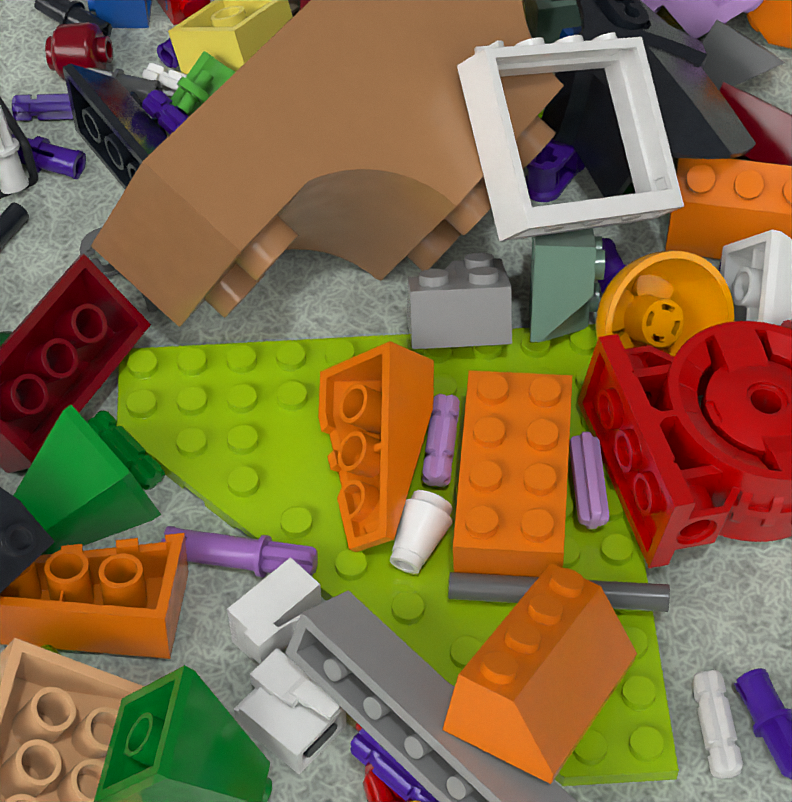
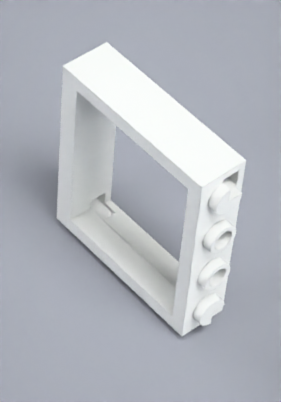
M615 32L600 35L591 41H583L582 35H572L561 38L551 44H545L543 38H532L510 47H505L503 41L497 40L489 46L475 47V55L457 65L499 241L653 220L684 207L642 37L618 39ZM605 68L635 194L532 207L500 77Z

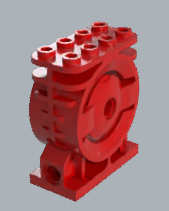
M792 319L783 321L780 326L757 321H734L717 324L689 338L678 350L675 357L651 345L625 349L618 334L598 337L577 403L592 436L597 437L600 441L602 461L648 568L669 565L675 550L715 543L718 535L749 542H768L791 537ZM703 395L700 409L698 396Z

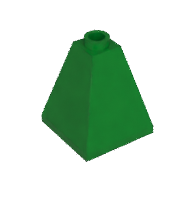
M69 405L62 411L13 495L21 501L55 541L41 555L53 554L61 550V546L82 544L85 546L150 522L161 515L128 468L72 405Z
M184 665L122 698L94 802H267L272 791V780L268 777L270 761L196 671Z

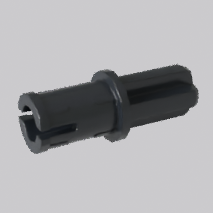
M35 0L34 7L36 10L58 22L59 25L90 22L99 26L104 37H110L112 25L87 11L84 4L78 0Z

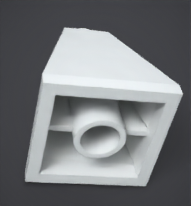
M769 230L723 246L720 273L725 279L732 296L734 321H757L780 326L783 321L791 320L792 239L781 231Z

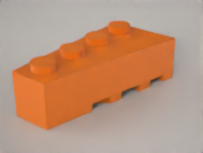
M185 533L165 535V542L139 545L138 538L116 540V547L84 551L82 544L61 546V550L53 554L40 555L0 593V644L9 645L14 638L41 648L170 659L189 573Z

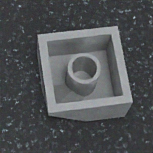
M472 253L466 255L465 260L452 261L445 270L429 269L419 272L418 277H408L407 319L412 349L512 344L511 285L501 258L494 259V256L489 253Z

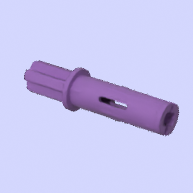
M167 526L164 531V535L185 533L188 562L251 570L255 572L257 577L262 578L267 573H272L290 557L311 576L316 572L318 565V552L314 547L274 542L269 535H261L259 539L181 529L175 526Z

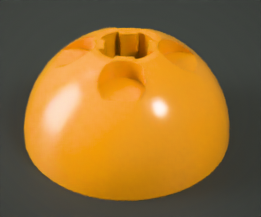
M670 250L650 253L626 265L606 287L599 302L596 315L597 340L600 336L618 334L625 349L651 345L675 357L681 346L696 333L717 324L734 322L732 296L721 273L706 259L685 251Z

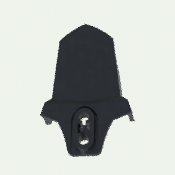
M576 0L582 31L578 35H582L583 41H591L600 35L615 32L618 39L642 37L672 158L731 159L745 155L753 149L756 142L704 71L707 52L701 41L667 24L641 0ZM605 68L555 72V76L564 86L545 106L541 119L556 132L552 138L553 140L573 145L604 198L622 195L632 182V177Z

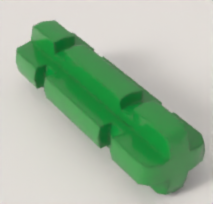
M98 411L95 417L88 420L87 423L128 468L143 489L151 490L164 479L165 471L161 468V465L151 455H145L146 450L123 426H117V420L108 411Z

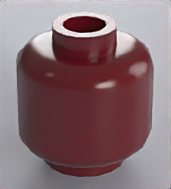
M95 23L58 25L53 31L52 36H48L46 39L45 54L47 64L63 80H65L63 66L70 63L84 68L105 70L106 64L111 63L113 60L112 41L109 36L104 37L102 30Z

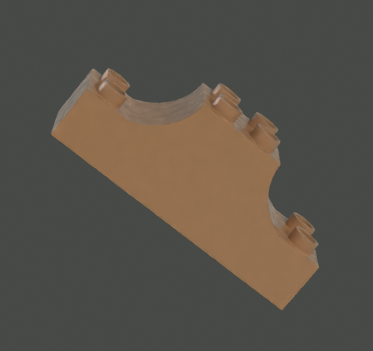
M310 0L143 160L91 247L179 327L204 301L226 318L286 250H312L338 256L356 264L380 281L406 256L422 271L429 270L461 234L463 236L466 235L491 209L457 65L475 55V47L489 46L497 40L503 41L505 47L515 46L521 41L532 39L524 16L522 4L524 0ZM552 72L500 77L522 169L540 153L556 134L538 116L564 86Z

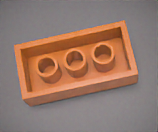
M469 370L453 539L454 572L539 577L550 563L563 568L573 375Z

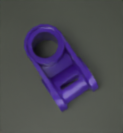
M551 139L526 166L528 173L525 176V181L530 199L537 202L556 200L578 172L585 168L573 145Z

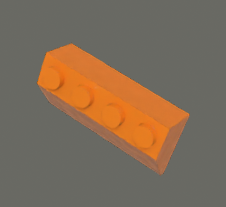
M678 158L676 175L684 207L670 212L665 251H685L703 258L721 260L723 246L769 230L781 231L792 239V166L737 159Z
M550 563L458 674L442 730L551 784L624 678L637 655L602 587L583 578L581 574L572 569L561 568Z

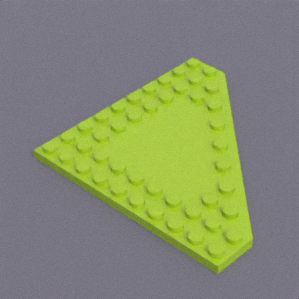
M588 324V327L583 330L543 342L530 341V327L512 328V344L412 349L410 334L132 348L119 364L117 426H123L146 450L145 455H151L161 465L168 478L182 489L186 487L203 500L205 507L235 529L237 527L253 539H259L261 535H269L274 542L314 547L318 552V565L312 577L320 583L321 597L327 601L349 590L438 674L455 687L458 674L517 604L452 600L448 597L450 572H454L453 539L468 372L470 370L573 375L570 441L573 436H579L582 432H590L577 401L597 343L596 324ZM389 341L434 360V397L437 394L454 395L460 401L450 483L446 487L428 486L422 480L424 458L426 457L428 424L406 498L411 499L413 492L417 490L429 491L447 500L453 508L450 514L453 521L452 525L425 564L422 565L418 574L404 572L391 564L390 557L393 553L392 549L395 538L392 541L359 552L349 550L337 500L342 489L338 472L330 469L327 456L333 451L329 434L321 431L318 418L320 372ZM569 449L563 568L572 569L587 580L648 583L644 556L604 463L603 471L609 521L606 525L598 526L596 529H587L586 525L578 522ZM614 609L637 655L624 678L554 780L562 786L677 780L679 769L653 611Z

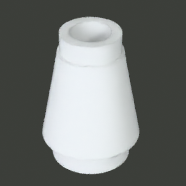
M424 490L414 491L411 499H406L392 549L393 553L390 557V562L393 566L411 574H418L422 565L425 564L452 525L453 521L450 514L453 508L447 500L437 494Z

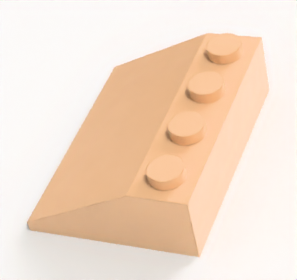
M14 638L0 653V802H94L121 700L144 686Z

